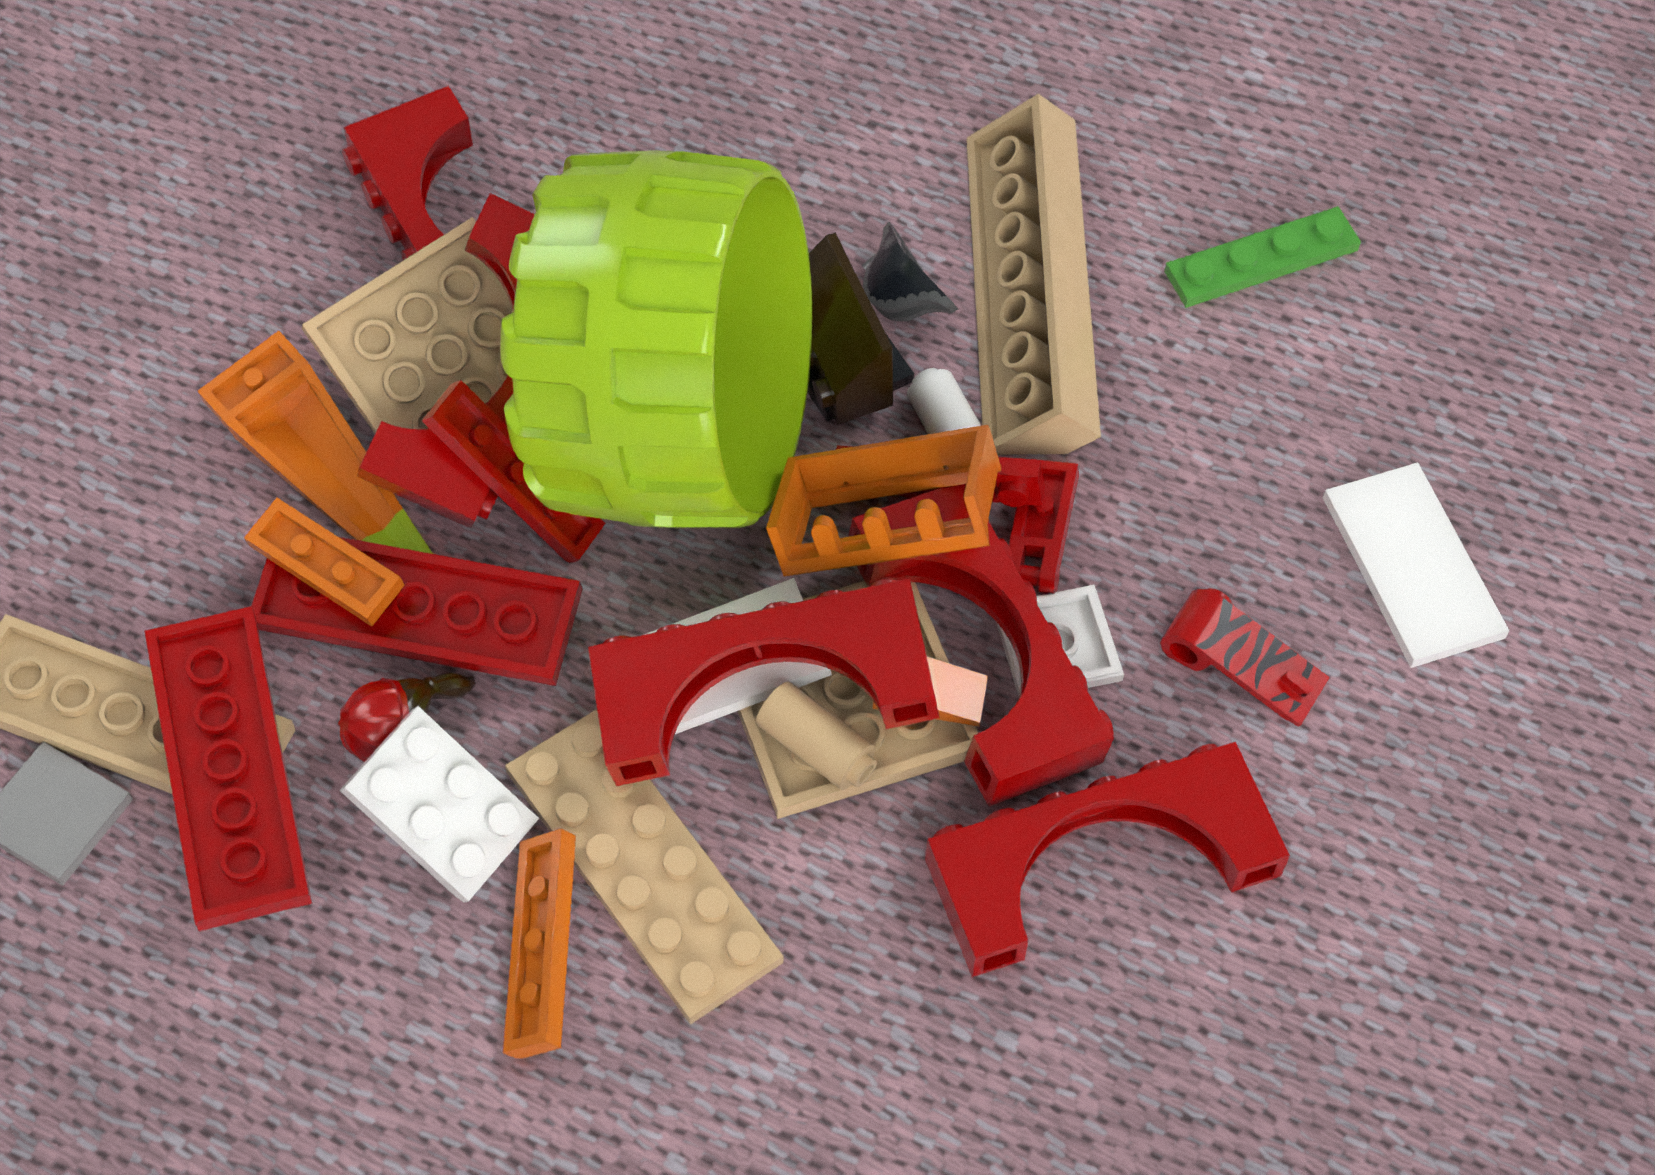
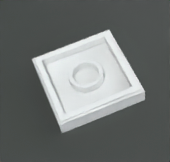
M1095 585L1037 596L1038 607L1047 622H1052L1058 629L1062 639L1063 650L1072 665H1076L1082 670L1088 688L1123 681L1124 673ZM996 622L1020 698L1021 673L1019 663L1010 640Z

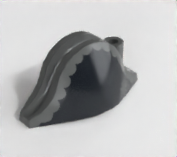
M888 222L883 228L882 240L877 253L862 264V267L865 269L863 288L869 301L884 317L899 322L910 321L927 313H953L958 310L956 305L925 274L897 230Z

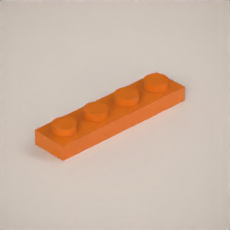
M562 828L520 841L503 1054L513 1058L523 1059L561 1048L576 836Z

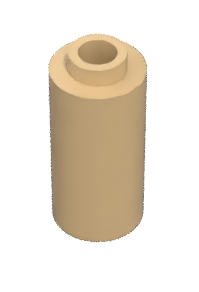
M786 681L778 686L769 695L758 712L756 718L757 726L841 790H845L851 785H854L856 788L860 787L867 781L876 767L877 761L872 758L875 753V746L790 681Z

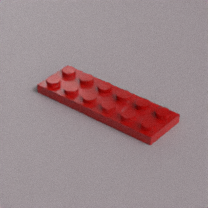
M339 537L400 576L405 584L374 625L370 626L268 558L266 559L251 605L256 615L258 630L556 686L583 591L579 580Z
M249 606L145 630L193 917L198 931L312 904L258 624L253 607Z

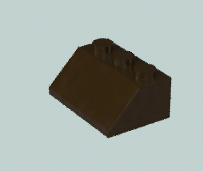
M836 232L828 234L809 252L812 288L810 368L816 378L812 381V385L820 407L822 409L829 407L837 425L894 406L893 347Z

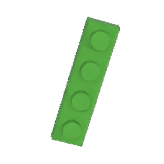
M1339 206L1167 262L1164 272L1183 305L1187 308L1359 250L1361 241Z

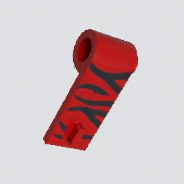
M1214 588L1193 590L1160 641L1161 649L1167 657L1194 671H1201L1213 665L1280 717L1298 727L1302 725L1330 678L1235 607L1226 594Z

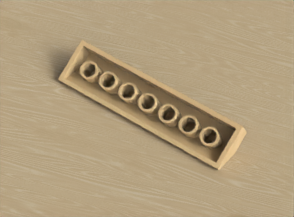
M1037 94L967 137L982 425H989L997 455L1068 454L1101 437L1076 124L1072 117L1040 94Z

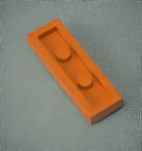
M276 497L244 536L245 541L251 548L370 626L374 625L405 585L400 576L278 497Z

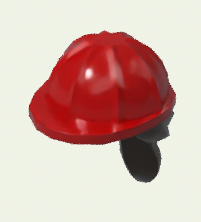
M444 673L433 678L425 677L424 679L407 678L393 680L381 678L379 681L364 684L352 693L340 710L338 726L340 727L342 744L349 753L365 762L413 708L419 706L427 714L432 699L462 698L475 687V679L473 676L465 677L455 673Z

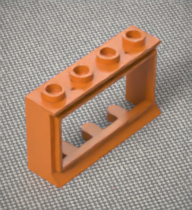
M989 425L788 457L766 526L783 577L990 546L988 519L997 473L1002 468ZM966 484L963 498L970 518L943 522L938 505L933 500L923 499L918 502L914 517L917 526L891 530L885 512L880 508L872 507L864 515L862 525L865 534L840 538L833 519L829 516L821 515L815 518L811 529L814 542L802 544L812 508Z

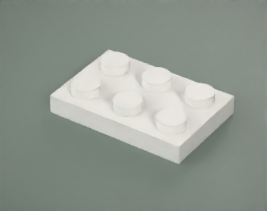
M419 706L413 708L339 790L445 888L463 902H468L539 819Z

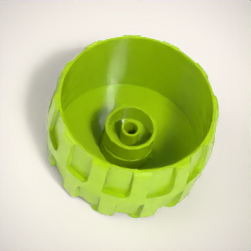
M661 150L581 153L567 157L564 162L563 173L561 175H544L532 194L536 209L535 216L529 231L515 236L509 261V270L517 279L514 311L501 319L500 359L505 372L512 378L514 393L505 403V419L512 448L517 457L524 463L523 476L525 482L534 496L551 510L620 521L633 526L655 528H742L755 524L760 517L772 509L788 457L795 456L804 417L809 382L812 343L811 272L804 224L794 191H792L790 185L782 176L781 171L773 165L760 160Z

